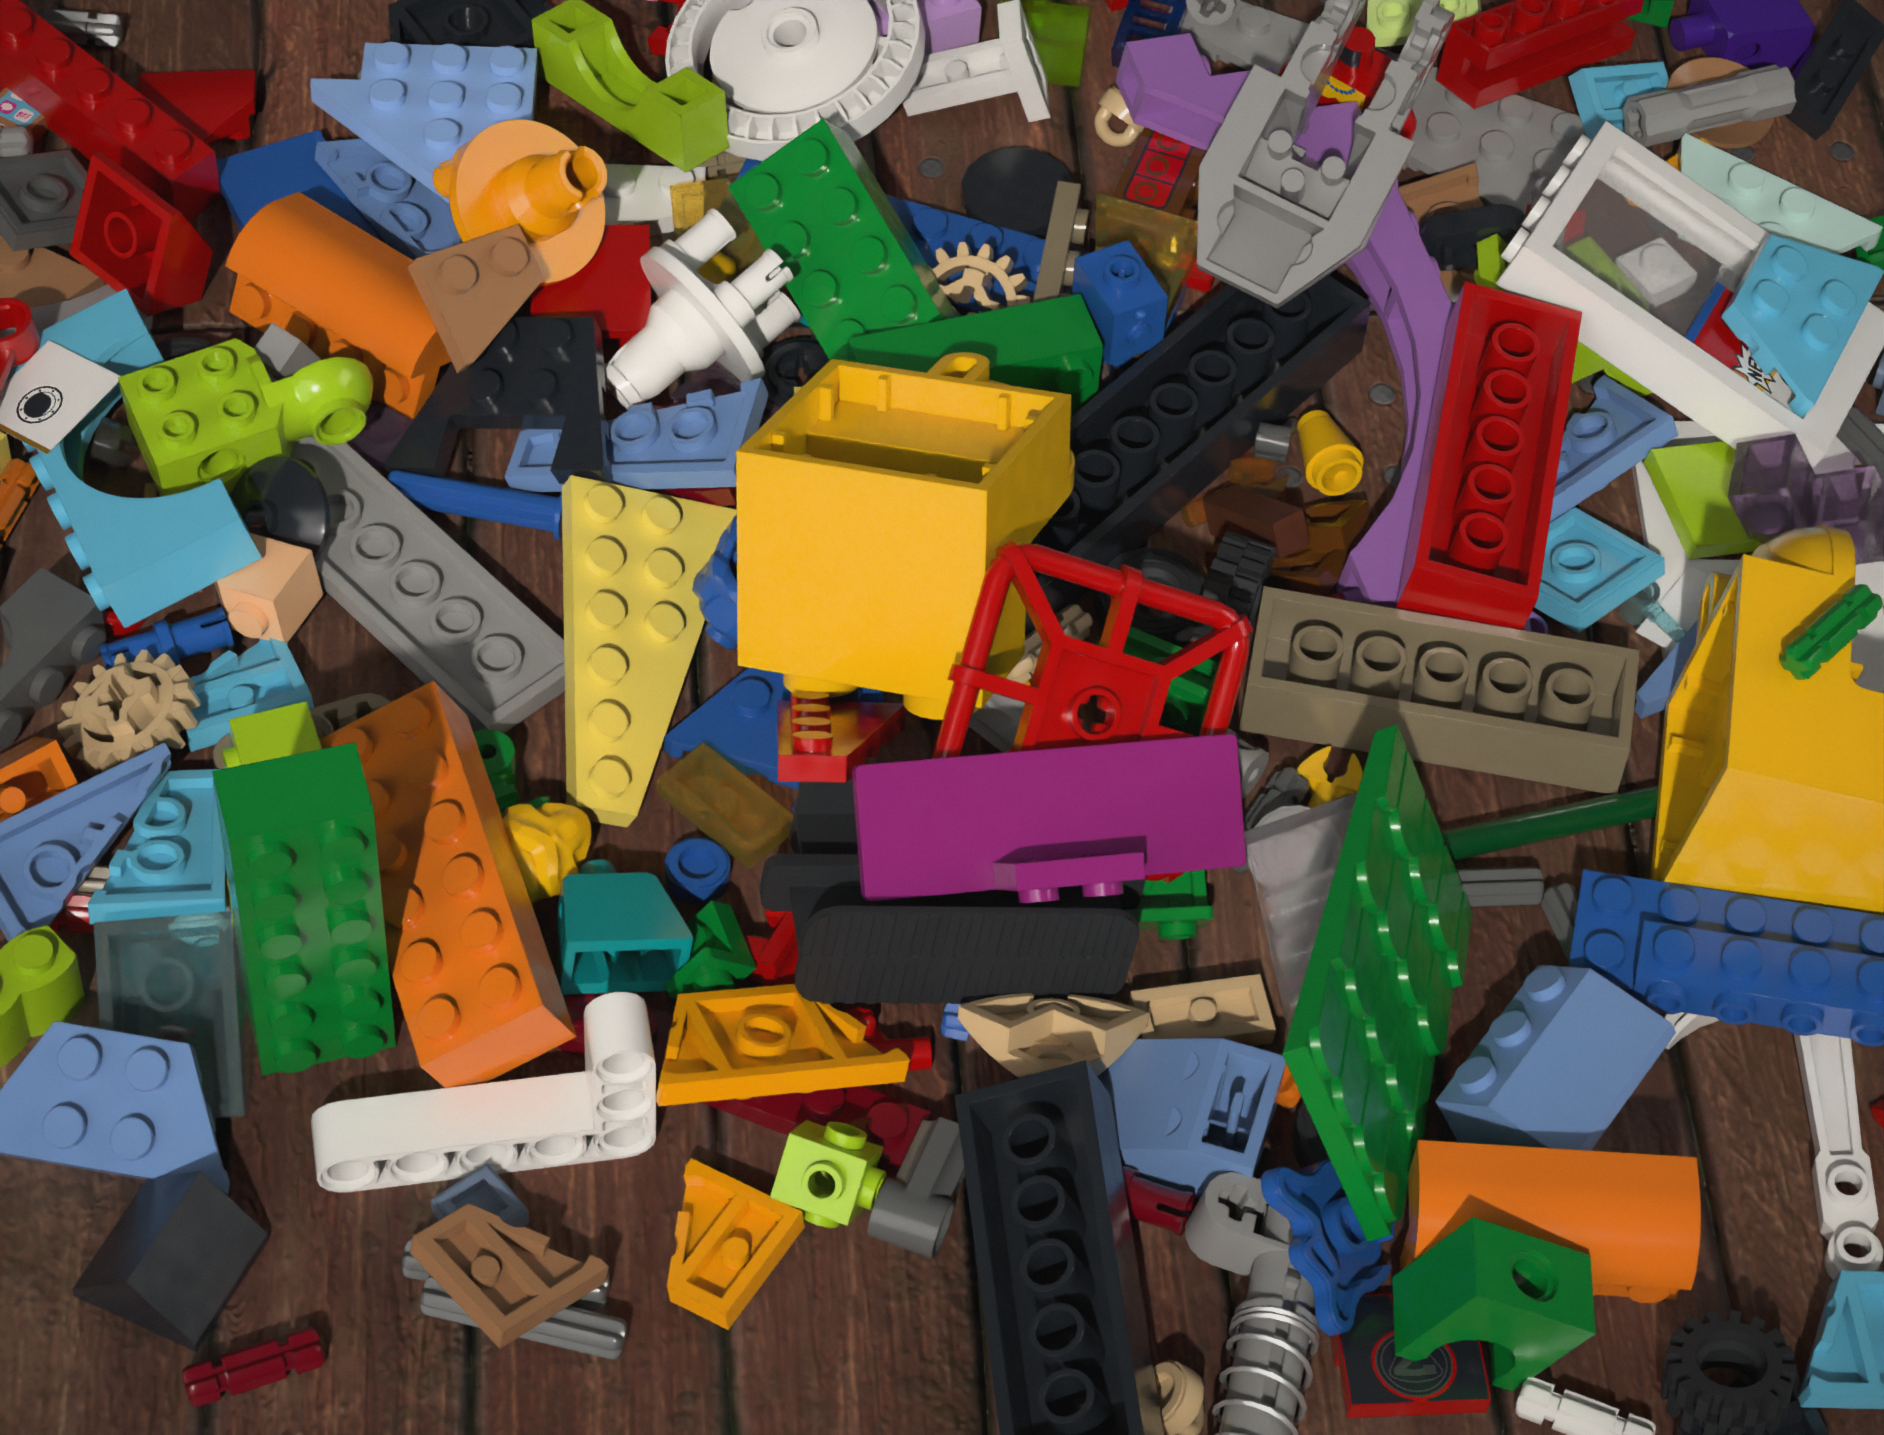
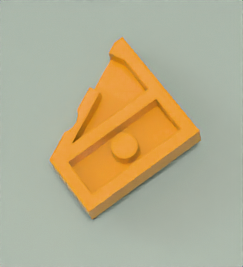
M691 1158L685 1165L684 1179L686 1188L682 1211H678L675 1229L677 1246L676 1252L670 1261L667 1290L670 1302L729 1330L805 1228L803 1212L788 1204L771 1199L769 1195Z

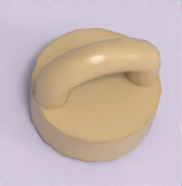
M1109 86L1098 102L1101 108L1095 116L1094 125L1096 133L1105 143L1111 146L1126 147L1136 140L1144 127L1133 123L1120 90L1115 86L1112 88ZM1113 114L1128 124L1123 133H1116L1109 127L1108 121Z
M1167 1360L1158 1363L1153 1369L1164 1435H1199L1205 1421L1203 1405L1204 1386L1201 1377L1194 1370L1177 1361Z

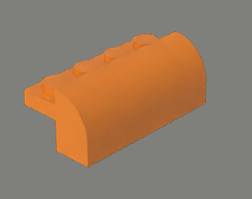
M297 192L267 204L247 222L236 238L225 265L238 274L229 312L263 333L266 332L271 323L276 324L300 339L321 360L333 357L355 358L367 365L373 376L371 400L410 424L433 392L440 366L452 362L407 268L414 260L304 194Z
M1418 1140L1408 1174L1410 1224L1400 1256V1271L1470 1218L1475 1217L1591 1255L1593 1296L1629 1297L1631 1300L1639 1303H1656L1664 1299L1676 1300L1680 1290L1692 1289L1698 1264L1701 1233V1200L1697 1157Z

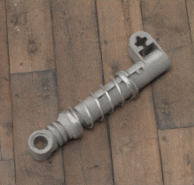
M1235 1172L1219 1174L1210 1181L1185 1224V1238L1190 1249L1199 1259L1213 1266L1251 1278L1246 1301L1236 1307L1230 1324L1229 1335L1231 1338L1227 1340L1226 1348L1234 1358L1232 1367L1220 1373L1219 1380L1228 1391L1226 1399L1213 1406L1212 1413L1221 1423L1219 1433L1215 1435H1291V1433L1292 1435H1299L1296 1426L1305 1418L1307 1410L1302 1393L1311 1385L1313 1378L1309 1360L1317 1353L1320 1341V1327L1314 1316L1315 1301L1313 1288L1290 1262L1288 1248L1294 1239L1289 1220L1269 1205L1266 1206L1268 1203L1262 1193L1261 1179L1251 1178ZM1255 1224L1261 1226L1260 1235L1253 1233ZM1233 1344H1235V1345L1237 1346V1347H1236V1352H1235V1350L1233 1349ZM1304 1368H1305V1371H1306L1305 1381H1304V1384L1300 1387V1385H1301V1380H1302V1375H1303V1370H1304ZM1231 1373L1230 1381L1228 1384L1226 1378L1227 1375ZM1297 1401H1298V1402H1299V1405H1300V1409H1299L1298 1416L1294 1419L1295 1411H1296V1406H1297ZM1224 1406L1223 1415L1221 1416L1219 1414L1220 1408Z

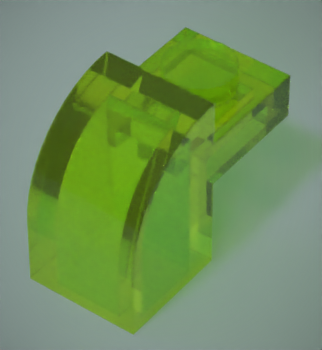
M1000 0V3H1004V2H1008V1H1013V0ZM1020 0L1047 75L1048 83L1079 87L1090 8L1051 3L1048 0ZM998 24L997 38H999V24Z

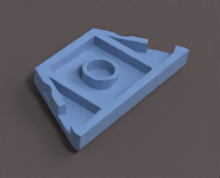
M54 1021L0 1089V1155L142 1180L202 1171L225 1194H228L230 1187L227 1171L223 1168L214 1134L216 1128L210 1105L205 1100L201 1084L203 1078L195 1048L188 1043Z

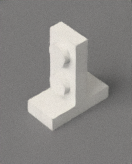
M1020 0L997 4L999 38L924 55L918 77L902 102L907 116L1018 92L1028 122L1051 118L1047 75Z

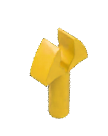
M1331 746L1315 752L1297 768L1299 775L1307 779L1309 783V791L1312 796L1307 807L1319 811L1329 820L1336 804L1346 802L1354 806L1363 775L1359 760L1353 753L1345 775L1336 777L1332 783L1328 782V775L1325 770L1329 762Z

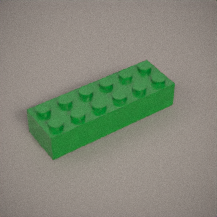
M356 742L212 771L246 1009L262 1076L278 1072L298 1073L315 1064L347 1057L354 1059L366 1058L380 1050L396 1047L374 810Z

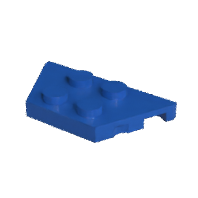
M747 668L664 736V751L671 757L682 760L686 751L719 759L721 770L744 776L749 774L760 775L766 778L768 782L799 789L801 782L778 781L777 700L791 701L792 693L783 684V674ZM857 687L853 692L844 696L829 698V702L886 703L882 691Z

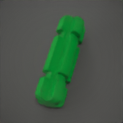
M1854 585L1842 596L1843 601H1836L1805 629L1806 634L1798 635L1786 646L1785 653L1780 657L1783 669L1791 671L1797 680H1806L1813 676L1821 668L1820 663L1828 662L1858 635L1857 630L1866 628L1877 618L1878 611L1883 606L1880 595L1872 593L1868 585Z

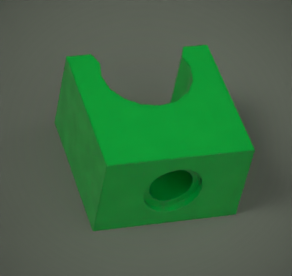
M1475 1217L1470 1218L1392 1277L1396 1356L1416 1362L1428 1358L1435 1349L1448 1343L1462 1340L1490 1342L1492 1385L1512 1392L1523 1385L1527 1378H1533L1596 1334L1591 1255Z

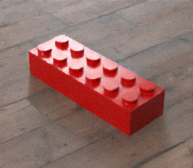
M1464 282L1446 326L1396 609L1519 630L1524 629L1539 595L1582 312Z

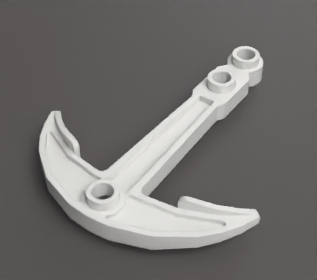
M1684 1012L1666 1014L1665 1019L1671 1022L1676 1034L1665 1048L1669 1050L1680 1039L1698 1028L1720 1020L1715 1017ZM1794 1034L1816 1156L1811 1172L1819 1230L1829 1241L1824 1256L1825 1269L1833 1280L1841 1270L1879 1271L1883 1260V1247L1880 1240L1873 1234L1879 1218L1870 1157L1862 1149L1851 1039L1823 1034L1810 1036ZM1847 1183L1854 1186L1859 1192L1854 1195H1846L1841 1193L1835 1184ZM1847 1244L1860 1246L1867 1251L1868 1255L1860 1258L1853 1257L1846 1252L1844 1246Z

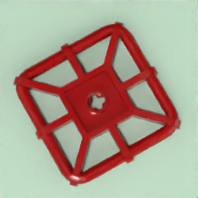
M1011 540L995 549L996 558L992 560L984 575L959 664L952 663L947 680L953 681V685L931 759L960 756L979 689L1025 703L1013 746L1004 753L1197 737L1159 725L1171 680L1222 650V656L1199 736L1227 734L1248 661L1249 634L1253 631V627L1246 614L1238 615L1234 609L1220 601L1144 578L1142 571L1138 568L1124 564L1119 569L1043 545L1028 543L1017 545ZM1033 571L1110 594L1112 602L1099 646L1065 635ZM1010 582L1013 583L1043 642L1030 686L984 672ZM1137 603L1214 627L1208 634L1158 663L1123 653ZM1096 695L1098 696L1097 708L1105 711L1106 717L1103 724L1093 723L1089 732H1086L1082 728V719L1078 717V709L1080 704L1088 703L1090 696ZM1183 872L1146 875V881L1162 880L1168 884L1182 876Z

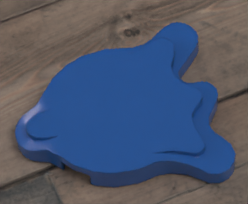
M1330 1158L1306 1166L1298 1173L1284 1166L1265 1171L1261 1177L1263 1196L1270 1207L1289 1220L1294 1239L1288 1248L1289 1259L1293 1267L1313 1288L1315 1315L1319 1327L1330 1337L1349 1332L1354 1323L1356 1306L1360 1297L1364 1293L1375 1291L1387 1279L1392 1265L1379 1266L1381 1243L1394 1239L1395 1222L1392 1224L1391 1235L1367 1242Z

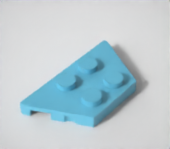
M1771 234L1758 249L1721 317L1736 337L1749 347L1752 358L1765 375H1769L1775 370L1778 371L1796 395L1788 405L1795 414L1803 418L1816 404L1884 271L1872 264Z
M1841 1270L1830 1284L1798 1397L1800 1407L1884 1409V1272Z

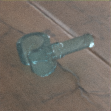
M1656 582L1641 590L1638 594L1639 599L1632 596L1619 605L1621 618L1632 625H1641L1647 618L1650 622H1654L1675 643H1678L1686 634V631L1658 604L1660 588Z

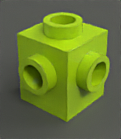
M806 1120L789 1133L770 1198L801 1209L804 1220L815 1225L837 1228L841 1223L848 1226L864 1209L872 1211L886 1178V1171L877 1168L883 1147L867 1142V1134L852 1125L841 1122H828L825 1127Z

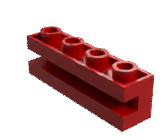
M1513 0L1453 22L1446 38L1436 81L1470 107L1477 109L1631 49L1636 31L1621 20L1641 13L1644 0Z

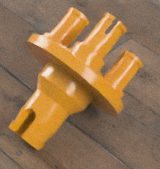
M520 119L496 123L460 146L452 159L439 164L440 168L437 167L433 171L432 180L434 187L439 194L449 199L453 221L463 242L519 224L544 276L543 281L538 287L558 283L576 274L588 264L599 247L605 226V202L602 191L606 187L608 178L606 166L602 158L593 149L586 146L578 147L564 134L548 125Z

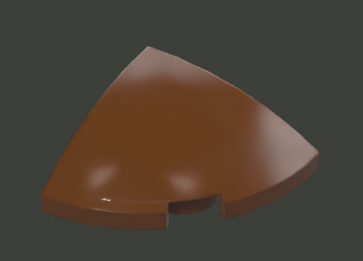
M1368 500L1337 501L1300 507L1303 509L1310 544L1282 559L1274 558L1271 566L1272 571L1266 584L1267 587L1326 597L1338 582L1350 552L1359 544L1370 512ZM1223 539L1205 551L1207 562L1212 565L1213 559L1216 558L1217 549Z

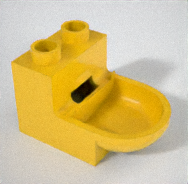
M959 352L945 355L927 373L831 359L736 451L738 666L782 673L783 684L792 693L799 691L824 692L830 695L829 698L847 695L857 687L903 694V705L912 714L927 719L943 720L953 681L947 680L952 663L959 664L984 575L992 560L996 558L995 549L1011 540L1017 545L1022 543L1031 544L1032 540L1057 512L1073 490L1075 458L1070 449L1071 395L1011 386L990 380L989 359L976 353ZM1010 582L984 671L1003 678H1007L1025 654L1026 608L1012 582ZM979 689L972 714L979 708H983L994 693Z
M1826 525L1786 531L1757 547L1752 555L1743 554L1733 575L1715 571L1709 573L1699 604L1696 645L1665 704L1650 880L1884 915V693L1865 689L1856 684L1858 677L1863 671V664L1851 662L1852 640L1828 662L1820 663L1821 668L1806 680L1795 679L1791 671L1783 669L1780 662V657L1785 653L1786 646L1798 635L1806 634L1805 629L1836 601H1843L1842 596L1855 585V549L1852 537L1848 531Z

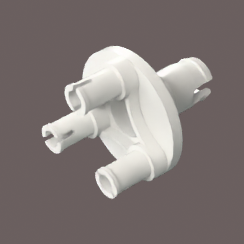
M714 208L708 210L703 218L675 242L668 239L660 247H652L640 258L645 276L659 299L650 307L645 327L621 347L608 364L604 363L606 388L627 410L628 407L644 404L646 401L657 396L684 372L706 370L714 362L738 382L762 378L765 375V369L761 358L764 357L763 349L792 323L797 322L801 318V314L793 302L779 290L786 282L789 283L794 278L788 266H785L783 269L780 268L779 265L784 261L771 249L764 251L758 260L731 283L724 280L718 285L713 284L700 275L698 269L729 242H733L737 238L736 232L729 222Z

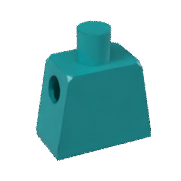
M596 859L584 864L579 869V874H569L563 878L555 922L556 974L562 995L667 991L665 983L689 961L693 936L657 876L648 872L616 873L612 863Z

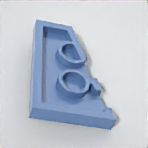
M363 139L317 142L314 158L316 162L390 247L415 260L416 258L463 243L454 224L450 204Z

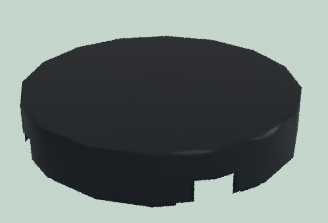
M1001 148L983 154L968 166L961 181V206L963 205L966 210V217L1036 237L1041 235V238L1046 239L1058 181L1074 183V179L1063 164L1046 153L1027 148Z

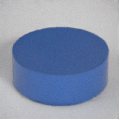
M689 838L680 841L670 849L665 859V883L668 890L677 899L690 904H705L711 900L718 899L725 893L730 883V858L728 853L720 844L710 839Z

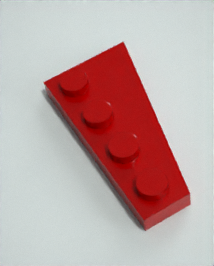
M815 691L791 693V701L777 700L778 781L846 783L852 778L854 766L864 765L866 757H875L879 753V744H889L893 740L894 732L900 733L905 729L906 708L903 703L829 702V694Z

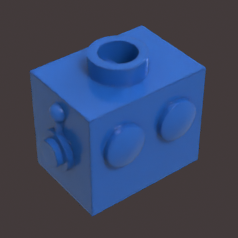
M1129 240L1075 258L1072 295L1081 294L1103 344L1102 355L1109 365L1149 351L1163 340L1168 296Z

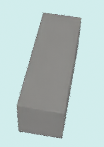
M274 323L270 324L254 348L265 368L278 380L293 376L301 368L321 360L300 339Z

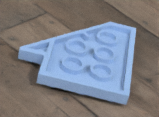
M397 42L365 43L360 80L311 78V101L450 204L449 199L439 194L434 187L432 177L435 168H440L439 164L452 159L460 146L496 123L515 119L533 121L538 69L537 48L458 46L455 44L422 45L400 44Z

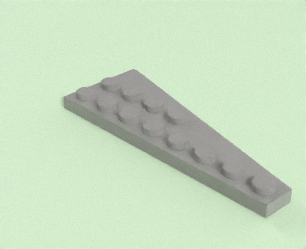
M1175 0L1166 15L1164 33L1169 36L1190 33L1199 53L1214 62L1217 60H1221L1226 64L1231 62L1245 71L1252 70L1254 64L1262 68L1274 67L1277 74L1285 61L1294 54L1310 24L1240 1L1228 21L1217 26H1207L1200 24L1192 18L1187 10L1186 0ZM1208 5L1205 10L1210 12L1213 7ZM1378 47L1375 48V50L1395 61L1399 57V54ZM1432 66L1412 107L1417 119L1416 130L1411 140L1415 142V146L1402 169L1405 170L1408 167L1415 172L1421 170L1432 177L1476 162L1479 175L1478 189L1480 201L1483 202V205H1511L1522 210L1525 214L1527 204L1532 202L1531 190L1532 186L1536 187L1535 182L1544 176H1554L1582 134L1586 136L1580 116L1516 94L1473 109L1436 81L1439 68Z

